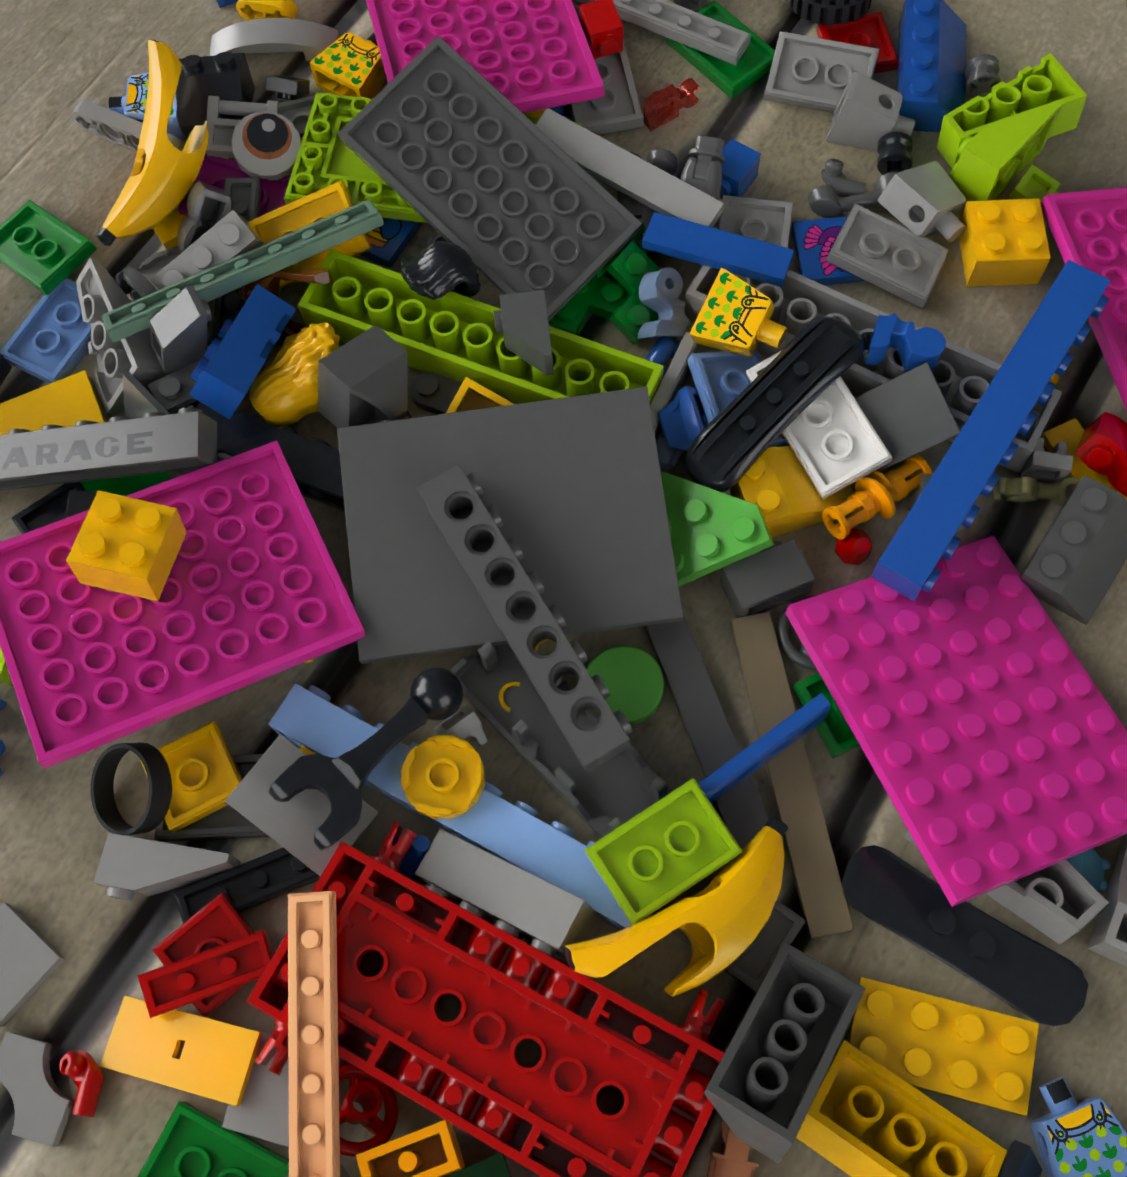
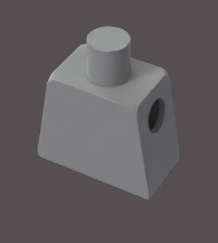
M853 72L833 113L826 141L877 152L879 139L888 133L903 132L910 136L915 125V119L899 115L903 99L900 92L860 73Z
M937 161L895 173L877 200L919 237L939 231L948 242H953L966 229V226L957 218V215L966 204V198Z

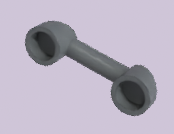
M890 172L881 176L875 183V192L839 199L833 186H819L808 195L811 210L822 217H835L841 212L851 211L854 204L864 208L881 205L877 201L895 173L898 172Z

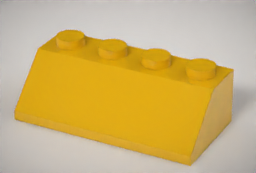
M843 1040L839 1045L796 1136L798 1140L851 1177H998L1007 1153L1006 1149L846 1040Z

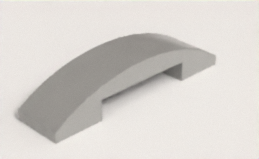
M290 18L248 20L230 25L214 33L211 39L210 56L221 52H231L232 54L303 52L306 61H311L335 42L340 35L339 31L334 28L306 20Z

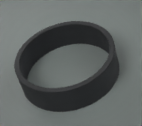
M143 742L119 743L108 747L100 755L93 769L90 790L92 806L97 819L107 831L119 835L147 833L161 824L171 802L172 779L168 764L158 749ZM130 750L142 761L149 781L148 804L141 820L134 827L122 818L114 798L115 772L122 757Z

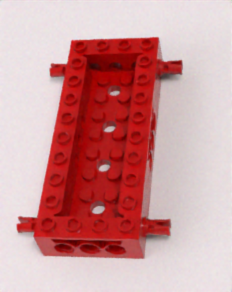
M393 822L380 849L375 856L371 854L370 857L348 844L340 842L311 891L336 892L338 1056L541 1177L683 1176L714 1109V1106L704 1092L725 1053L711 1046V1042L707 1039L726 1002L718 998L706 1016H703L702 1012L708 992L699 989L683 1026L679 1024L675 1026L400 874L401 871L397 868L413 840L417 837L411 830L407 829L399 840L403 828L398 823ZM288 932L246 1001L275 1018L274 1022L277 1025L261 1053L256 1057L255 1062L259 1065H267L274 1056L269 1071L277 1075L282 1073V1069L289 1058ZM370 951L380 952L384 960L382 970L373 977L364 976L360 969L361 959ZM446 995H456L460 999L462 1006L459 1016L450 1022L442 1021L437 1014L439 1000ZM527 1039L538 1042L542 1050L540 1061L531 1068L522 1067L517 1062L515 1056L517 1046ZM608 1085L619 1088L624 1096L623 1108L615 1115L602 1113L596 1102L598 1092Z

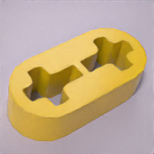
M238 0L236 4L238 14L247 21L264 18L296 19L298 14V7L293 0Z

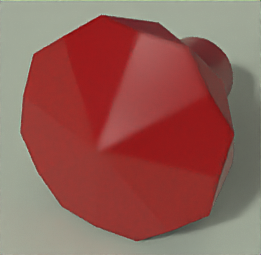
M852 528L846 538H836L835 552L843 563L859 565L871 554V539L861 529Z

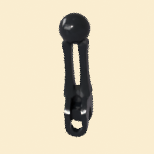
M436 667L424 670L414 679L410 689V698L374 735L354 749L336 758L318 754L301 756L272 783L269 794L274 800L279 802L289 801L306 789L319 790L327 795L331 803V811L323 824L316 829L314 844L321 851L329 849L359 822L362 811L361 787L381 760L410 733L426 724L427 719L435 721L444 720L452 716L459 709L463 700V688L460 680L454 673L444 668Z

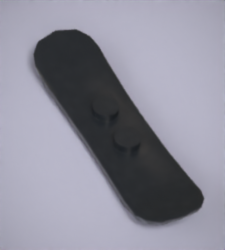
M829 316L815 319L803 328L779 355L723 411L703 428L691 443L685 455V470L693 482L719 492L727 491L733 487L777 437L826 388L860 359L865 350L862 336L849 324L839 318Z
M876 845L861 847L849 860L842 879L845 898L854 909L870 920L942 961L1015 1010L1038 1023L1050 1026L1068 1024L1084 1007L1088 983L1082 970L1068 958L1010 928L966 901L951 907L938 883L885 848Z

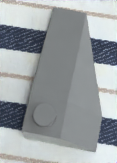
M90 257L76 280L83 321L90 323L91 341L87 343L89 355H96L99 372L93 374L95 387L106 413L114 415L125 410L124 373L130 372L152 396L153 394L148 384L168 374L163 371L151 346L150 327L115 343L112 342L101 316L130 303L131 300L97 258Z

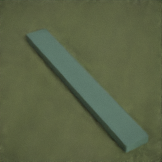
M370 200L363 201L103 314L101 317L112 342L115 343L149 328L150 320L185 287L194 286L200 300L205 299L209 302L385 225L383 218Z

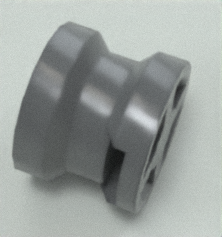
M982 54L973 57L966 63L964 71L965 78L967 79L966 92L969 97H984L991 93L993 86L1001 82V78L998 76L1000 70L999 60L995 56Z

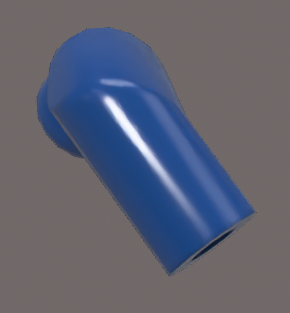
M667 336L658 338L646 356V360L664 366L663 378L666 374V361L668 358L674 357L680 345L678 339Z

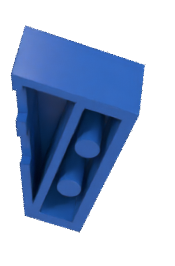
M257 284L234 321L229 318L226 319L217 334V337L222 341L214 338L203 357L207 358L209 362L201 358L190 376V378L196 381V384L189 395L230 420L296 308Z

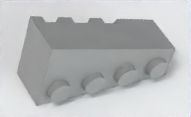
M439 829L415 872L416 876L427 883L425 888L445 899H448L450 896L461 902L460 907L480 918L486 916L496 922L494 926L516 938L519 935L532 941L530 946L552 958L558 955L566 960L564 945L597 938L605 922L585 900L442 829Z
M908 831L904 838L917 846ZM1066 859L985 893L1058 944L1063 943L1079 932L1109 903Z

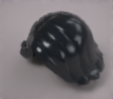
M437 241L429 245L418 256L403 257L401 259V276L410 289L417 292L420 296L436 300L452 291L471 298L480 291L481 284L477 268L467 251L457 244Z

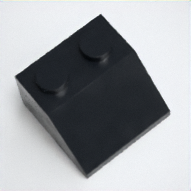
M221 52L213 56L200 57L198 55H189L179 59L182 67L176 90L179 127L182 133L191 132L195 125L201 126L205 124V121H207L208 96H219L220 100L253 101L255 86L244 53L232 54L231 52ZM220 114L221 119L242 120L245 117Z

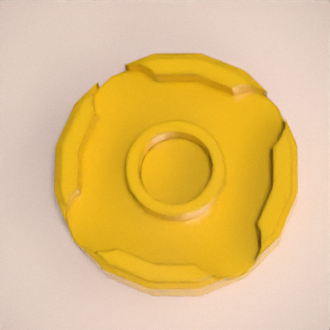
M435 735L427 738V741L422 742L419 746L416 745L409 751L402 765L401 785L408 802L420 814L432 819H453L467 813L479 801L485 787V769L479 754L468 741L454 735Z

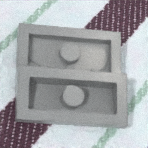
M255 1030L263 1033L256 1057L259 1056L271 1036L270 1033ZM274 1056L267 1065H259L254 1060L241 1105L234 1106L228 1104L222 1127L289 1147V1058L280 1075L269 1071Z

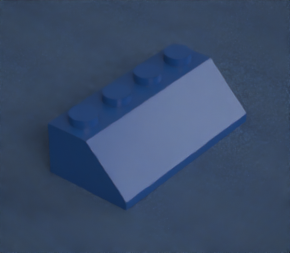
M905 0L898 32L899 64L897 68L896 91L900 92L903 96L899 115L915 119L913 131L940 132L943 116L965 103L966 24L943 0Z

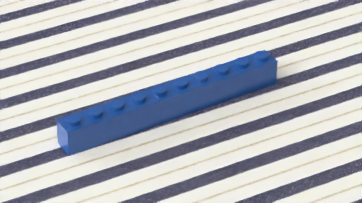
M1070 260L1067 261L879 559L871 575L872 578L912 601H915L921 589L928 593L930 592L941 574V571L937 570L935 566L941 557L949 561L961 541V539L955 536L961 525L968 529L981 509L974 503L980 494L988 497L999 480L1000 476L993 472L999 463L1007 466L1019 447V445L1012 442L1017 433L1026 436L1038 416L1031 412L1036 403L1041 406L1045 405L1056 385L1049 382L1055 373L1062 377L1074 357L1067 353L1072 344L1078 348L1081 346L1092 328L1085 324L1089 316L1097 319L1108 302L1109 298L1104 296L1103 293L1111 280Z

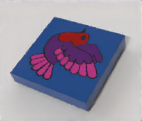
M848 216L792 223L791 230L800 275L822 285L866 281L825 261Z

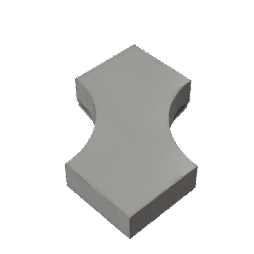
M6 1032L0 1046V1083L6 1087L14 1104L15 1119L11 1134L48 1146H58L75 1100L62 1093L53 1081L49 1063L52 1044L17 1033Z

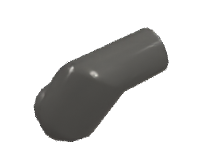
M831 158L825 162V169L821 172L822 179L826 185H831L835 188L837 196L849 197L864 194L866 183L846 179L842 173L844 164L841 160Z

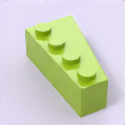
M1050 52L1042 57L1040 64L1035 67L1027 66L1018 71L1017 77L1010 82L1005 83L1002 81L993 86L991 93L984 97L976 96L944 115L937 149L949 166L953 168L960 158L957 151L967 136L971 135L974 137L987 124L1055 100L1063 103L1048 138L1077 128L1087 94Z

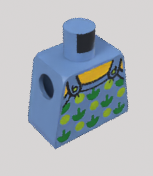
M1065 1077L1057 1078L1039 1086L1051 1113L1031 1121V1128L1046 1177H1127V1133L1107 1104L1100 1097H1087L1076 1101Z

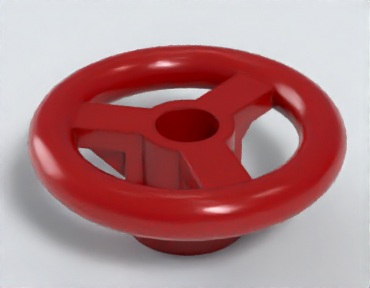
M348 1064L339 1067V1082L350 1079L349 1090L346 1092L343 1104L339 1108V1125L345 1122L352 1125L361 1124L375 1135L363 1142H352L340 1137V1154L356 1157L355 1155L389 1141L398 1120V1104L391 1087L356 1066ZM382 1100L385 1109L384 1121L377 1116L382 1106ZM353 1102L359 1103L363 1112L357 1111L354 1108Z

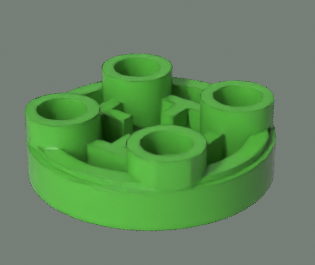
M619 645L601 651L591 660L586 670L591 677L598 674L611 695L605 701L613 713L620 709L630 725L638 724L656 713L663 696L664 679L658 663L650 654L637 647Z

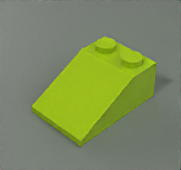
M1055 100L985 125L974 137L971 135L966 137L957 151V154L960 156L959 161L949 174V177L965 196L966 203L967 201H987L999 198L1042 152L1063 103Z

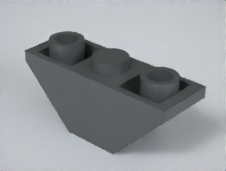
M194 286L185 287L150 320L151 346L163 371L167 374L173 373L203 358L207 351V346L211 345V336L207 328V322L212 321L211 311L205 299L200 300Z

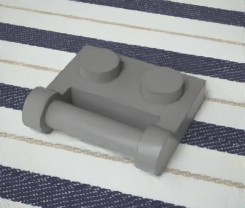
M208 96L207 121L209 136L206 150L207 156L234 158L231 138L235 126L241 120L221 119L220 114L248 116L260 111H271L279 114L278 101L267 100L266 104L220 100L219 96Z

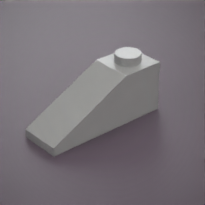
M108 833L94 883L108 889L106 893L108 897L132 901L133 894L152 896L195 883L239 866L241 861L228 853Z

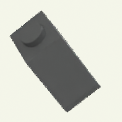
M544 290L499 295L501 310L494 311L496 334L504 333L505 346L508 350L546 376L554 375Z

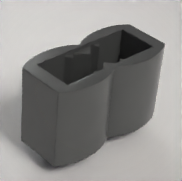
M201 181L194 184L187 200L188 215L182 221L177 235V243L181 252L186 250L231 212L230 197L223 189Z

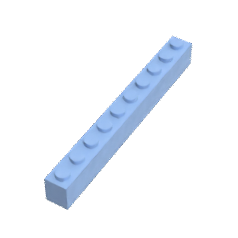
M296 683L268 724L278 735L281 734L298 747L303 745L318 755L336 758L354 749L384 726V724L378 722L373 727L362 721L365 716L348 704H344L342 708H339L330 703L331 697L316 686L310 685L307 690ZM400 742L372 770L364 784L452 835L585 900L606 923L620 931L632 926L584 851L595 842L589 841L586 846L573 838L575 833L567 826L557 821H553L551 825H548L536 818L539 813L526 803L517 800L515 805L507 802L500 798L503 792L490 783L485 782V787L479 801L463 815L453 819H432L420 814L408 802L401 785L402 765L409 751L420 744L411 742L410 746H407Z

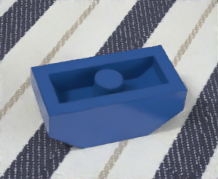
M684 386L680 389L674 400L657 413L667 446L688 451L691 443L703 428L708 425L697 389L690 386Z

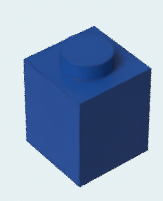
M730 139L722 150L725 162L722 166L721 199H723V195L742 197L757 178L761 153Z

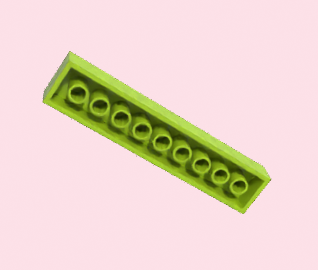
M330 249L320 268H329L333 281L327 284L310 283L297 305L308 328L310 324L329 323L335 330V334L340 336L339 341L346 344L377 325L407 351L408 367L425 373H436L461 383L465 377H468L492 392L508 397L514 404L640 387L648 388L651 404L663 380V365L549 326L554 375L546 376L506 348L504 333L496 334L494 311L501 310L500 308L452 291L442 298L431 300L411 290L401 276V273Z

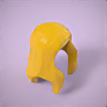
M329 323L310 324L309 328L304 327L301 329V332L287 336L274 361L263 369L251 384L249 390L251 403L269 424L278 427L281 425L289 426L307 414L319 412L318 361L340 348L338 345L340 336L335 334V330Z

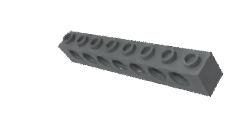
M457 464L417 487L416 489L425 507L586 773L630 748V739L627 735L632 733L633 730L620 709L613 713L605 701L606 698L611 696L607 687L598 674L591 677L583 665V663L588 661L584 650L576 639L569 642L561 630L567 626L564 618L555 605L548 608L540 595L546 591L534 571L527 574L520 564V561L525 559L521 549L513 537L506 541L499 529L504 526V523L495 507L491 505L486 508L479 496L484 494V491L475 475L470 473L466 476L460 465ZM462 508L473 509L472 514L465 519L454 518L456 512ZM482 540L494 542L493 546L486 552L474 551L476 544ZM509 572L514 575L513 581L506 586L494 584L495 578L501 573ZM522 606H532L536 609L534 615L524 621L516 619L514 617L515 612ZM549 639L557 643L555 651L549 655L543 656L535 652L537 644L542 640ZM573 674L579 678L578 685L570 691L558 689L556 683L562 675ZM586 709H594L601 714L599 723L589 728L581 726L578 723V717Z

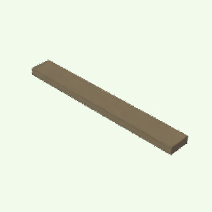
M770 612L730 620V627L758 738L796 712ZM802 736L765 763L779 820L788 826V830L784 833L783 837L810 940L850 932L854 929Z

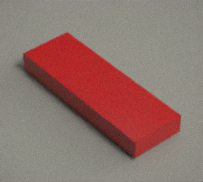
M267 929L137 975L149 1017L161 1015L259 979L274 955Z

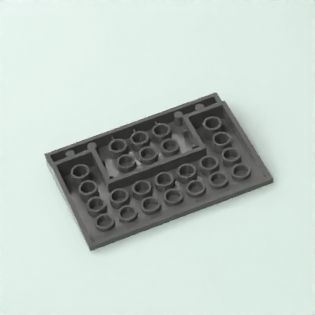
M647 387L337 428L354 609L366 635L357 640L361 664L481 648L486 642H489L492 646L508 644L416 489L457 464L460 465L466 476L473 473L484 491V494L479 496L486 508L491 505L495 507L504 523V526L499 530L506 541L512 537L514 538L525 559L520 561V564L527 574L531 571L536 573L546 591L540 595L548 608L555 605L564 618L567 626L561 630L565 636L683 621ZM462 508L456 512L454 518L465 519L472 514L473 509ZM482 540L476 544L474 551L486 552L493 546L494 542ZM509 572L501 573L495 578L494 584L506 586L513 581L514 575ZM522 606L515 612L514 617L522 621L528 620L534 615L536 609L532 606Z

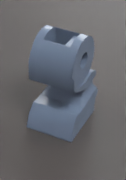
M670 267L663 268L659 271L648 272L643 276L639 285L640 302L657 312L658 320L644 323L639 329L637 339H658L662 336L678 338L685 335L690 321L685 315V302L678 298L682 292L683 281L679 272Z

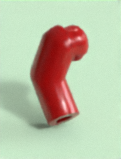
M78 1050L77 1052L69 1051L61 1058L59 1069L62 1075L70 1076L78 1087L72 1114L94 1117L104 1081L103 1072L91 1054L83 1050Z

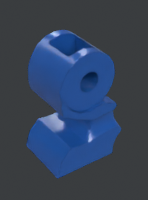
M896 314L889 316L879 315L872 334L865 365H876L883 362L887 350L894 348L899 352L905 371L908 372L928 362L931 370H934L939 363L940 355H942L946 347V340L943 334L934 328L924 327L915 330L914 322L902 321Z

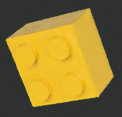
M1040 198L967 201L960 219L966 226V229L959 237L966 287L1038 284L1051 259Z
M98 490L66 562L81 584L158 601L187 531L177 508Z

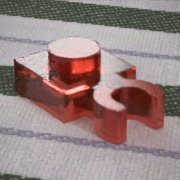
M688 78L677 88L671 84L660 91L653 92L644 99V124L650 131H653L679 117V109L683 107L690 108L698 103L699 99L694 92L699 90V85L693 78Z

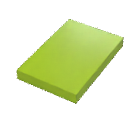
M694 778L584 850L631 925L642 921L743 852Z

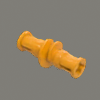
M915 454L907 458L905 463L895 470L885 474L873 471L866 475V477L857 480L855 485L856 492L850 495L846 501L836 507L829 506L823 510L822 518L826 528L834 537L844 539L850 534L852 528L860 523H866L876 513L885 519L893 517L896 511L894 502L902 500L909 492L919 487L920 479L923 475H933L928 463L924 458ZM922 469V472L918 475L915 473L917 470ZM837 519L839 521L837 524H833L834 520Z

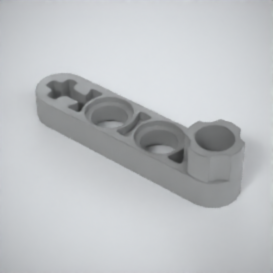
M84 99L80 100L71 111V118L84 131L137 152L142 122ZM167 133L171 143L182 151L185 145L177 137Z

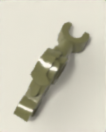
M1000 477L993 489V499L1002 501L1005 499V496H1007V501L1034 502L1039 498L1052 499L1056 505L1062 507L1068 498L1065 494V488L1069 485H1076L1079 479L1066 477L1056 480L1053 484L1038 482V479L1031 477Z

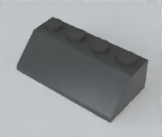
M786 942L783 943L704 1092L738 1139L780 1164L794 1143L865 991L864 987Z

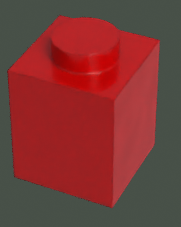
M597 0L579 5L580 24L593 58L596 59L623 52V24L613 0Z

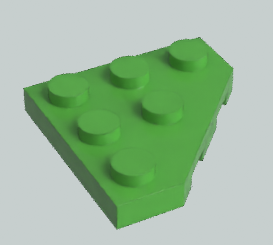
M661 472L679 587L775 545L763 511L758 505L675 475Z

